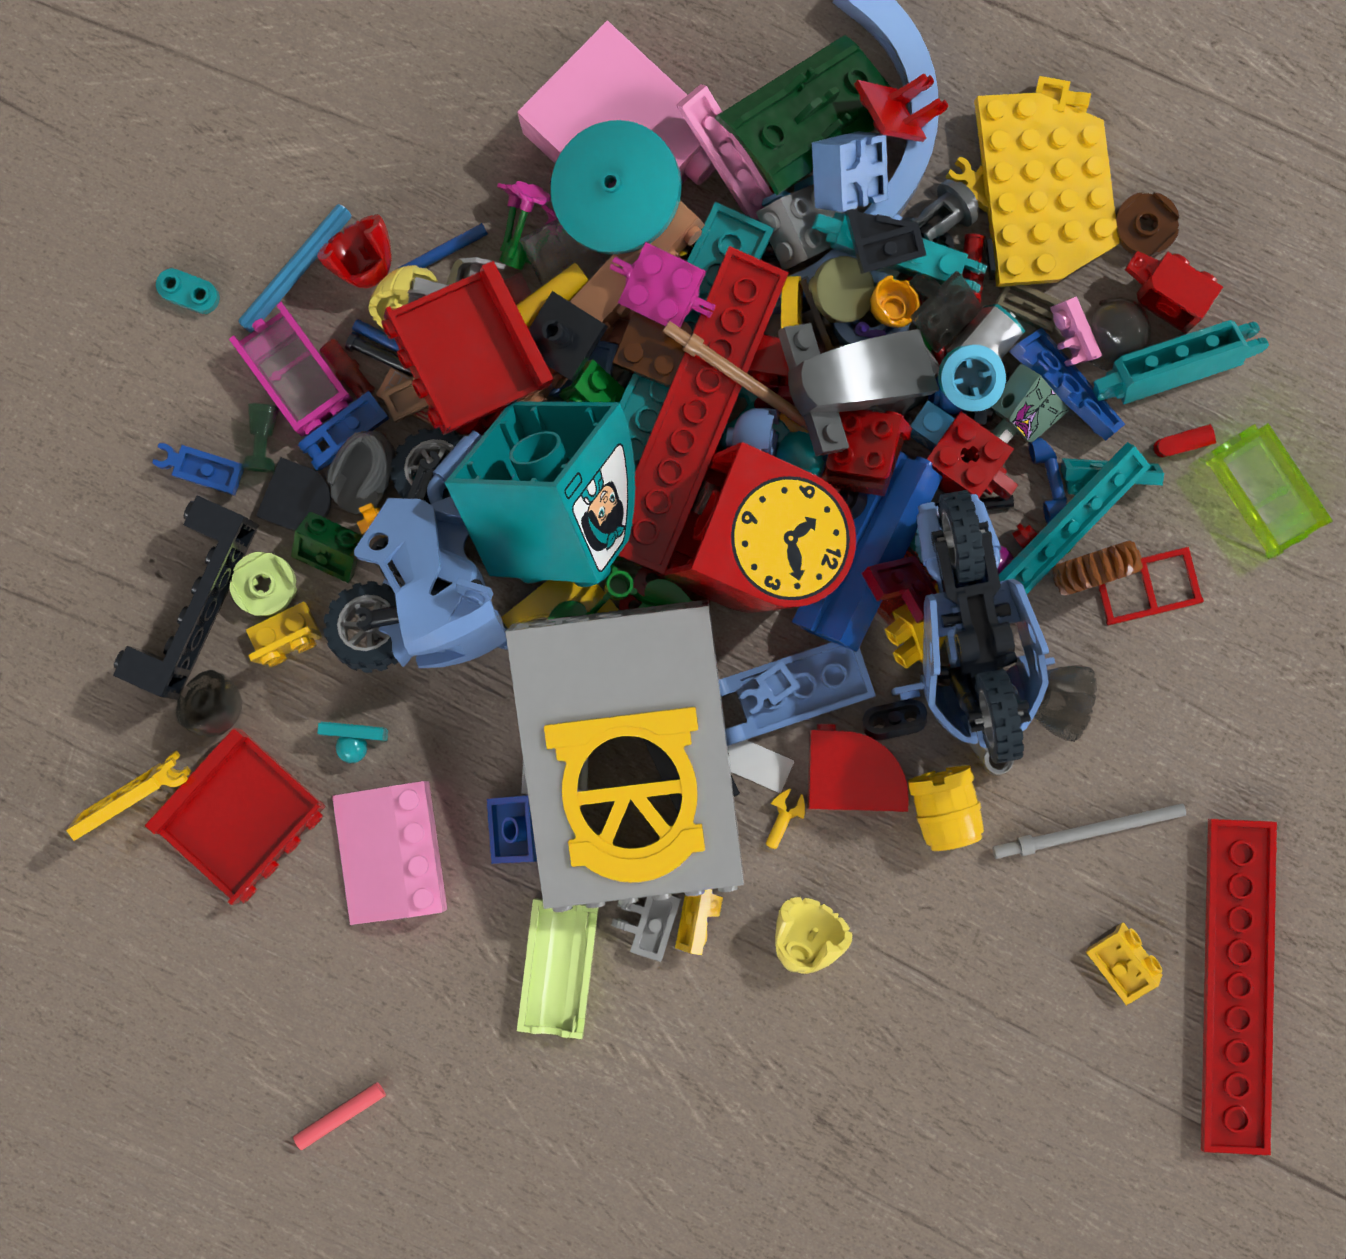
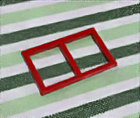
M1189 547L1141 559L1143 568L1140 571L1150 609L1114 617L1106 585L1098 586L1107 625L1204 602ZM1183 555L1194 598L1158 607L1147 563Z

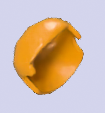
M893 275L880 280L870 298L873 316L881 324L888 327H905L916 318L920 308L918 294L910 286L909 281L895 280Z

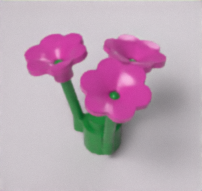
M517 181L513 185L498 183L497 188L509 195L507 206L510 207L504 240L500 248L502 253L499 261L510 267L522 270L525 262L532 264L535 254L550 234L553 235L559 227L563 226L560 224L555 212L545 205L547 201H550L551 195L543 191L541 187L522 181ZM534 203L542 204L541 207L546 211L549 219L543 226L545 230L528 251L529 244L520 240L528 212H532ZM521 209L519 220L514 235L512 237L516 210Z

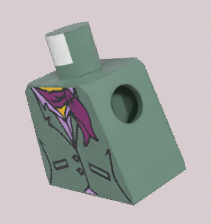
M1021 363L1005 384L1000 399L992 406L993 411L1002 421L991 433L1005 443H1008L1015 434L1030 443L1035 441L1069 411V408L1040 374Z

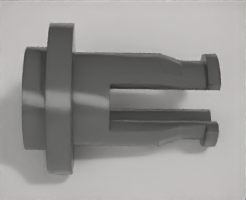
M947 179L937 187L938 199L926 207L919 217L910 220L917 222L919 228H921L939 214L942 220L924 233V239L932 241L934 238L942 236L957 223L969 227L978 219V202L973 192L965 184Z

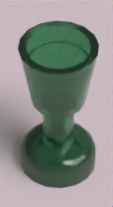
M248 404L250 434L255 435L253 455L246 456L243 459L242 469L263 473L274 472L275 462L271 458L266 457L267 438L273 435L280 409L269 404Z

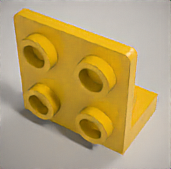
M304 601L246 629L255 649V652L248 655L250 661L262 665L268 664L269 667L286 661V654L295 650L301 653L317 645L315 640L322 637L309 607Z

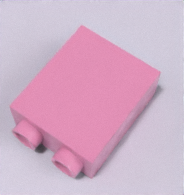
M608 20L517 112L523 134L554 163H556L560 153L569 141L584 129L605 121L624 120L649 128L666 143L678 163L681 185L688 177L695 184L700 185L716 170L676 106L687 94ZM615 179L613 183H610L608 188L614 187L617 180Z

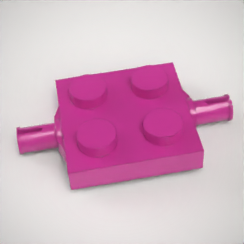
M645 242L638 259L632 265L618 257H614L612 262L623 268L611 264L610 270L626 276V285L618 301L619 304L664 326L670 320L681 328L685 317L692 309L708 318L711 317L713 312L702 308V306L714 310L716 305L699 298L700 285L707 271Z

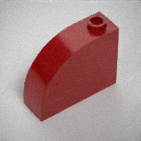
M817 724V730L809 731L807 809L908 812V787L904 772L897 759L884 745L860 733L836 731V724Z

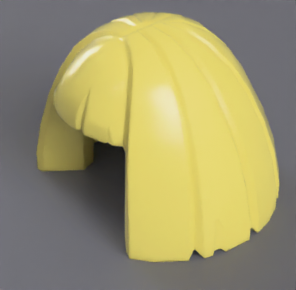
M416 265L400 267L389 273L377 285L369 301V312L373 316V320H376L381 328H383L382 321L385 320V308L390 306L394 310L408 304L409 293L407 292L411 289L412 281L415 277L438 283L437 278L430 270L419 268Z
M795 897L783 903L776 922L775 946L777 957L788 971L801 974L819 971L832 964L847 951L852 942V932H849L850 928L842 917L838 918V913H833L830 907L825 904L820 906L819 901L810 898H804L802 901L801 897Z

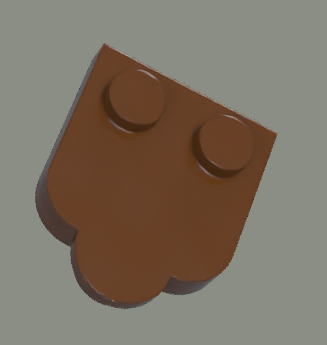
M634 312L612 363L616 367L670 387L685 352L682 350L684 346L662 332L665 327L664 325ZM683 321L681 329L692 335L691 327Z

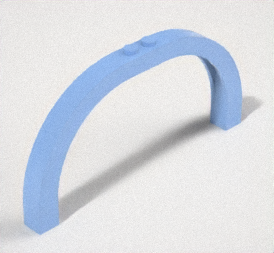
M833 0V4L864 27L885 49L894 63L903 86L922 74H926L927 77L929 75L932 76L934 79L933 85L927 90L920 92L907 103L910 115L938 99L936 75L929 51L915 24L896 0ZM939 115L935 116L921 128L927 137L924 142L907 140L902 160L893 177L888 182V200L872 203L864 213L879 214L900 221L903 219L900 214L916 192L931 157L937 134ZM832 249L816 263L791 276H801V278L808 276L810 280L815 275L817 269L831 258L851 256L857 259V257ZM782 291L772 314H781ZM803 291V305L808 304V301Z

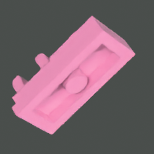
M1077 296L1050 307L1054 323L1062 336L1065 337V340L1060 342L1057 347L1059 350L1068 347L1072 353V357L1064 362L1066 366L1069 367L1079 362L1084 363L1102 356Z

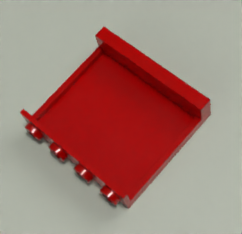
M494 261L482 265L480 272L397 309L392 310L390 306L385 308V320L382 321L383 329L390 340L395 339L400 349L397 351L399 361L404 369L410 368L415 378L412 380L413 388L420 399L425 398L430 408L427 410L429 420L435 429L440 428L443 435L549 387L553 380Z
M233 728L188 777L187 781L176 790L145 824V827L153 834H160L230 898L228 900L230 905L238 904L240 901L244 904L256 893L257 888L255 884L262 877L267 879L279 867L276 861L285 852L289 855L301 843L302 840L299 836L306 828L312 830L322 820L324 816L321 814V811L326 806L242 729Z

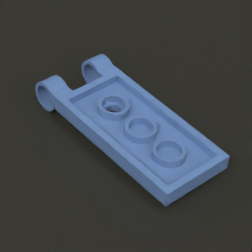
M832 642L719 679L721 697L737 692L747 721L746 723L725 729L727 746L876 696L860 648L855 652ZM782 660L800 685V688L774 706L766 699L760 711L750 714L749 710L757 704L756 698L747 696L745 699L740 700L739 696L747 689L756 690L759 688L754 679Z

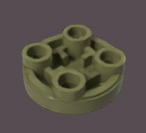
M839 256L825 261L809 281V290L812 293L814 303L819 312L830 323L856 321L863 317L870 309V298L875 288L874 280L870 272L861 274L858 261L854 257Z

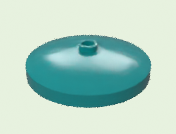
M624 120L601 122L578 133L560 153L551 177V200L560 224L580 244L604 254L630 253L643 248L645 242L652 243L672 222L681 198V174L678 163L670 148L649 128ZM616 179V185L612 188H608V185L610 183H613V181Z

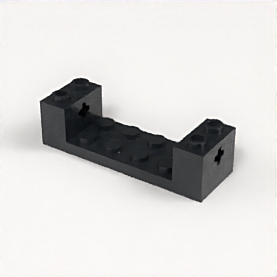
M198 495L194 501L188 503L183 515L185 519L183 525L218 541V544L209 550L205 559V564L207 565L205 572L193 584L191 590L193 598L189 606H185L179 614L177 623L180 626L175 636H171L165 644L163 651L166 655L165 658L144 649L126 646L125 651L121 650L114 662L116 670L113 676L159 697L179 700L228 594L230 581L232 582V575L234 573L233 569L245 557L259 527L257 523L247 517Z

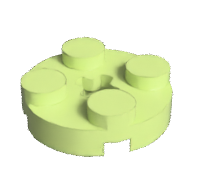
M254 552L248 554L233 569L232 582L230 581L231 596L242 610L255 616H273L282 612L297 594L296 577L293 569L287 561L272 553ZM260 576L264 579L270 578L271 580L267 592L263 590L257 591L255 588L259 584L257 578Z

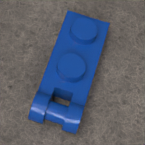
M368 391L302 439L298 446L303 453H308L311 457V464L316 471H320L332 462L342 445L354 433L368 430L373 431L390 418ZM325 439L330 447L322 452L318 444Z

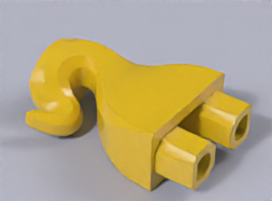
M936 583L934 588L936 592L939 593L938 585ZM903 604L893 611L895 621L884 630L890 642L897 647L904 643L892 653L895 661L907 669L918 660L923 663L924 622L916 623L907 605ZM946 636L939 637V650Z

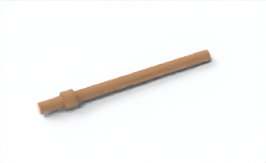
M669 320L662 332L684 346L682 350L693 357L696 354L808 431L804 416H801L793 404L703 344L704 340L695 333L690 335Z

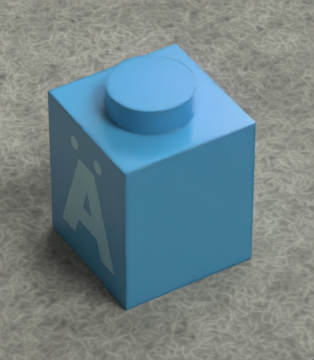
M927 401L910 425L912 427L910 437L930 451H933L955 418L930 401Z

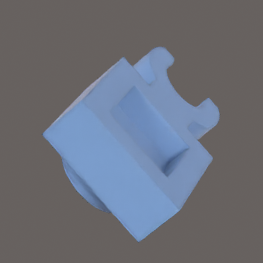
M781 660L754 679L759 688L756 690L747 689L741 693L739 698L743 700L747 696L755 697L757 704L749 710L750 714H755L761 710L766 699L774 706L800 688V685Z

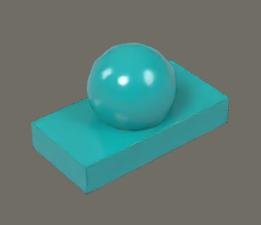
M321 722L318 723L317 734L338 736L336 753L343 762L352 764L361 761L365 757L368 750L365 739L387 741L389 730L383 727Z

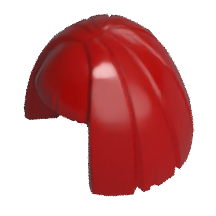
M379 214L364 217L360 222L356 221L354 224L347 226L343 229V232H338L329 239V243H325L317 254L318 260L330 272L359 288H371L378 285L389 273L392 263L388 230Z

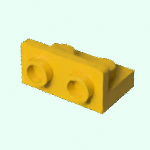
M1122 922L1113 933L1090 946L1086 953L1127 1006L1158 987L1163 975L1160 963L1153 955L1149 956L1141 946L1142 941L1136 931L1132 928L1128 929L1125 923Z

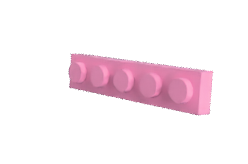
M700 84L676 106L743 213L760 222L756 212L764 208L762 201L764 198L772 195V192L747 151L735 136L729 133L715 119L722 110L708 87Z

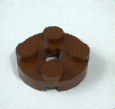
M1143 192L1130 196L1116 213V231L1119 244L1126 251L1133 255L1139 251L1151 257L1166 251L1176 240L1179 233V213L1174 203L1166 196L1155 192L1153 194H1142ZM1142 218L1146 221L1151 218L1154 221L1151 225L1153 231L1142 230L1139 219Z

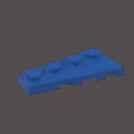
M1043 328L1020 341L1009 351L1023 365L1040 374L1058 397L1084 420L1094 433L1101 436L1105 441L1125 425L1105 400H1097L1093 392L1094 387L1075 365L1069 367L1065 365L1064 362L1069 360V358L1062 350L1058 349L1057 344Z

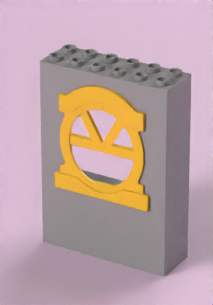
M709 599L512 624L505 632L544 909L553 908L554 912H564L571 910L574 905L586 904L587 908H598L604 906L607 901L619 900L620 904H631L639 901L638 898L652 896V900H664L672 897L671 894L685 892L686 896H698L704 894L707 889L718 888L719 892H731L737 890L738 886L744 885ZM621 736L644 738L659 746L671 758L680 777L678 780L577 792L579 774L587 757L602 743ZM676 793L682 795L681 808L672 826H669L647 797ZM630 799L659 835L660 839L640 848H622L613 845V839ZM615 801L602 833L597 835L585 821L580 806Z

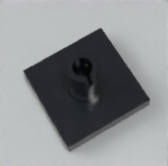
M552 291L531 324L529 331L546 365L574 382L608 326Z

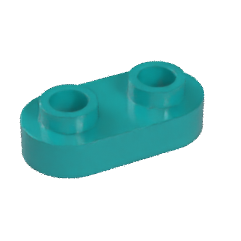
M174 268L162 271L157 277L156 289L168 302L200 314L211 313L219 304V292L209 281ZM172 279L176 280L175 287L168 289L167 283ZM199 291L206 292V295L202 300L196 299V295Z

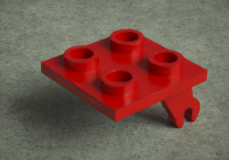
M922 74L900 89L857 80L854 83L860 95V102L868 109L874 119V127L879 133L886 136L924 142L927 137L921 128L948 108L946 100L941 102L938 98L911 115L905 105L920 92L927 90L933 85L934 79L931 75L927 77L926 74Z

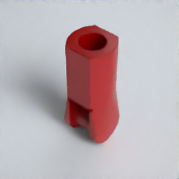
M1209 424L1161 438L1154 443L1153 451L1158 457L1163 458L1216 444L1213 427Z

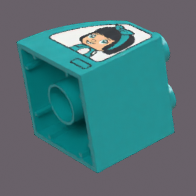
M516 401L504 409L444 482L489 576L520 578L525 583H536L542 580L574 582L580 587H589L602 582L610 574L612 563L629 541L635 505L634 454L627 421L620 402Z

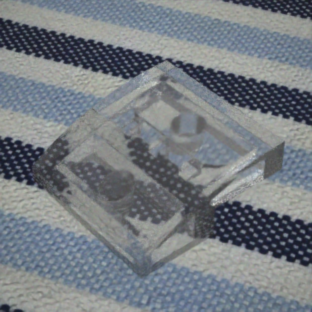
M558 219L520 239L541 287L573 263H576L588 279L595 275L606 263L602 253L591 250L576 241L566 232Z

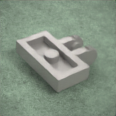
M649 896L644 906L637 903L620 904L618 901L617 906L621 907V909L642 915L638 926L620 918H613L611 926L635 934L630 950L631 953L661 962L681 898L672 896L664 900H652V896Z

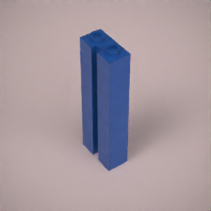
M896 450L890 475L887 479L863 477L858 488L866 493L867 504L861 515L854 519L856 549L850 570L842 583L831 594L818 602L800 606L792 620L794 624L812 635L852 651H858L882 600H876L861 573L868 566L904 557L918 527V507L931 502L943 478L933 469L932 462L918 456L915 460H912L905 453Z

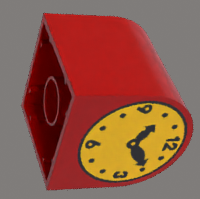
M740 442L713 455L665 574H659L658 577L740 612L757 613L810 605L831 594L848 574L856 549L854 520L843 497L824 479L751 445Z

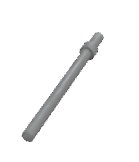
M1181 803L1036 837L1031 835L1017 837V841L993 846V854L995 859L1016 854L1027 856L1035 854V850L1183 817L1186 816V809L1184 804Z

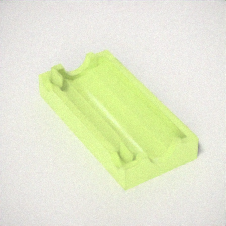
M533 899L517 1031L531 1034H553L565 1038H583L599 907L587 908L586 904L574 905L568 911L554 912L553 908L544 909L543 899Z

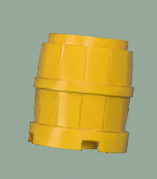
M970 765L948 767L946 771L937 773L931 771L908 780L910 794L914 795L917 823L920 824L926 845H929L932 851L956 849L976 843L982 839L981 833L984 832L980 810L982 807L972 783L974 775Z

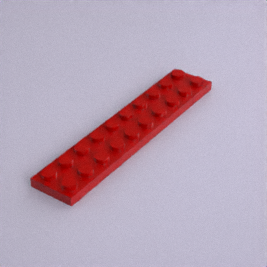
M729 246L706 298L707 302L716 305L715 309L710 310L703 306V308L713 313L710 318L700 313L692 333L704 340L703 344L748 373L789 272ZM684 352L635 469V505L629 541L618 555L623 559L661 575L665 574L742 387L696 354L693 357Z
M1208 819L1201 1150L1203 1152L1271 1155L1277 822Z

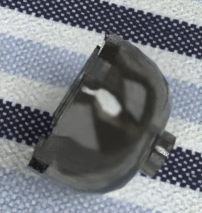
M214 670L201 672L192 678L186 685L190 690L185 698L180 695L177 701L176 717L178 723L191 733L204 737H216L231 729L238 721L243 703L239 688L227 676Z

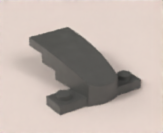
M811 323L786 326L778 331L789 368L788 385L790 395L801 416H804L816 456L843 452L849 448L839 412L866 410L874 405L899 403L906 398L932 395L939 391L920 329L870 338L820 354Z

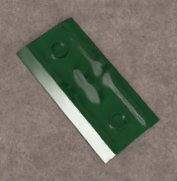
M843 35L724 110L715 119L729 133L735 136L763 171L766 180L777 196L813 172L812 142L857 131L872 132L876 129L870 112L860 102V95L854 86L857 80L888 87L891 86L860 47L849 37Z

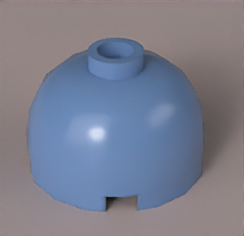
M753 408L745 411L737 419L735 427L728 428L726 446L731 447L744 442L775 456L778 434H776L775 429H772V425L779 424L778 410Z

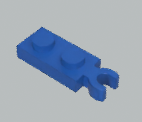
M158 444V448L168 453V457L164 461L153 459L152 463L158 468L170 469L174 467L171 475L176 478L233 496L236 495L245 465L181 445L179 453H176L174 448L168 444Z

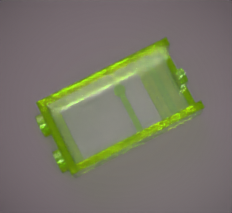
M1269 423L1259 429L1256 424L1250 426L1238 434L1241 438L1239 442L1232 446L1229 441L1223 443L1211 451L1215 457L1205 462L1207 466H1210L1266 551L1265 554L1268 559L1281 555L1285 549L1301 542L1312 532L1333 522Z

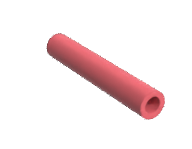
M376 1082L294 1135L293 1139L300 1150L305 1149L385 1097L386 1094L382 1086Z

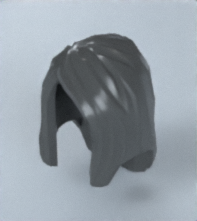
M372 430L354 433L342 445L330 465L327 482L331 484V497L340 508L349 513L362 514L359 507L372 503L374 508H376L389 486L391 472H393L391 462L392 458L396 457L394 446L383 433Z

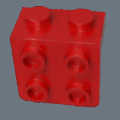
M866 409L839 412L849 448L843 452L828 454L827 468L832 472L881 480L887 479L892 468L898 440H909L912 427L902 414L892 411L880 413Z

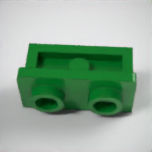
M592 359L586 362L571 386L561 390L559 396L565 402H620L625 389Z

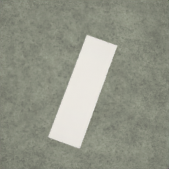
M748 740L727 746L732 773L778 793L782 792L794 760Z

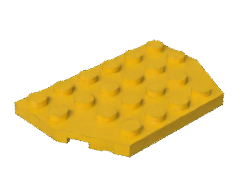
M1041 93L977 96L974 100L985 196L987 199L990 238L993 242L996 287L1058 283L1119 244L1103 119L1067 104L1064 113L1052 110V103L1059 104L1060 101Z

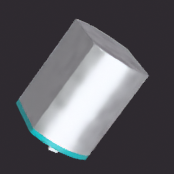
M998 304L986 305L953 342L946 353L948 354L960 346L982 345L993 350L1002 359L1025 330L1015 319V315L1012 312H1007Z

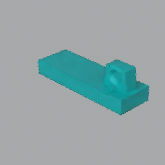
M1062 458L1060 471L1066 480L1067 493L1076 495L1108 461ZM1149 463L1151 467L1135 483L1163 486L1165 473L1158 463Z

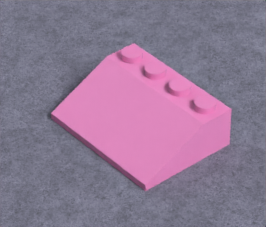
M429 781L332 796L350 925L416 917L446 911L447 903Z

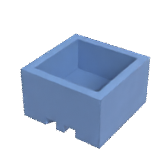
M857 131L812 142L815 208L845 212L850 209H856L857 206H867L868 203L888 200L886 135Z

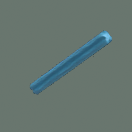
M338 204L240 317L239 324L248 332L252 333L255 331L252 324L258 319L262 318L264 320L316 260L321 247L325 243H329L328 240L337 234L351 219V213L344 206Z

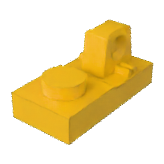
M707 889L704 894L698 896L685 895L676 939V949L690 954L702 955L703 946L706 944L708 937L707 917L720 916L723 897L712 894V889Z

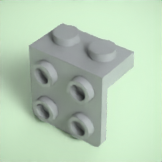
M814 184L784 196L756 212L761 223L774 228L769 242L782 270L789 269L814 255L832 248L830 247L831 243L826 241L828 234L812 229L817 214L833 218L836 212L815 208Z

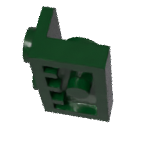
M309 512L295 531L291 557L349 584L355 574L358 560L354 550L363 535L314 512Z

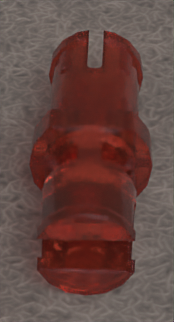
M335 338L321 347L320 352L324 354L336 370L335 375L337 378L345 381L357 399L365 394L360 386H362L365 392L369 391L371 394L374 392L375 387L370 384L358 369L360 365L356 359L351 360Z

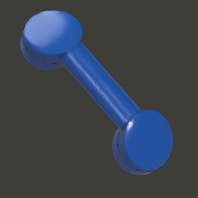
M1038 437L1035 441L1028 443V448L1034 465L1045 464L1053 500L1043 502L1044 517L1048 524L1066 506L1067 498L1063 488L1057 456L1051 446L1044 439Z

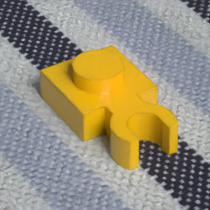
M959 157L955 165L962 170V174H956L950 169L945 176L946 179L965 184L975 195L978 207L987 212L982 166L980 165L975 172L971 169L967 159Z

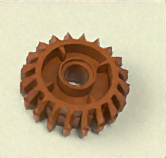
M1122 542L1056 564L1052 569L1053 580L1060 594L1067 596L1139 572L1143 568L1142 557L1139 549L1137 550L1135 542Z

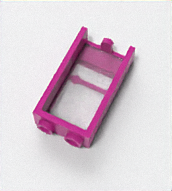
M280 302L276 305L280 310V313L267 322L262 318L256 320L252 324L255 331L241 341L234 335L229 340L295 432L303 437L306 434L308 436L323 425L322 422L332 415L334 417L349 406L348 404L353 401V398L289 310Z

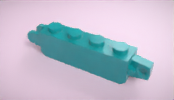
M835 212L833 218L817 214L812 229L828 234L826 241L831 243L830 247L856 257L845 213ZM923 239L926 256L887 267L941 287H957L973 293H979L981 285L975 281L961 278L963 269L971 270V272L977 274H985L987 269L986 265L967 258L968 254L926 239Z
M1228 320L1119 357L1114 361L1113 369L1106 372L1105 377L1094 381L1093 392L1098 401L1116 397L1121 399L1123 405L1244 365L1246 358L1262 353L1268 348L1269 343L1265 337L1248 342L1245 341L1259 333L1260 327L1258 323L1253 321L1237 326L1235 321Z

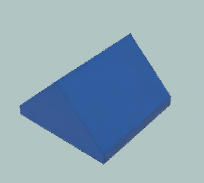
M528 795L487 799L491 864L537 862Z

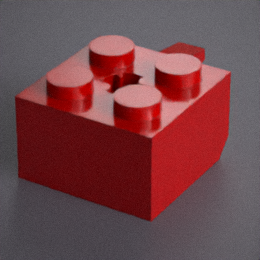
M1137 251L1125 268V271L1141 284L1140 289L1136 293L1139 305L1184 334H1187L1204 318L1223 289V286L1217 283V279L1212 274L1196 270L1190 266V262L1184 256L1176 253L1171 254L1167 252L1159 261Z
M962 411L927 458V460L933 463V469L943 477L938 488L945 493L967 490L970 495L976 494L980 498L983 492L989 495L994 492L1003 499L1008 500L1018 487V484L1006 475L1008 471L1003 467V464L1014 448Z

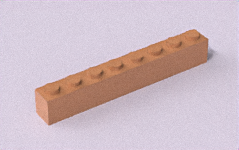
M680 200L677 212L670 225L660 237L650 244L676 257H680L679 253L687 244L692 245L698 240L702 234L701 229L705 224ZM642 248L630 253L613 254L570 301L608 326L600 341H603L611 334L613 324L620 317L623 318L632 311L618 303L626 285V276L610 270L611 264L623 268L612 262L614 257H618L632 265L638 259ZM547 366L553 377L549 387L518 402H547L546 397L554 388H560L568 379Z

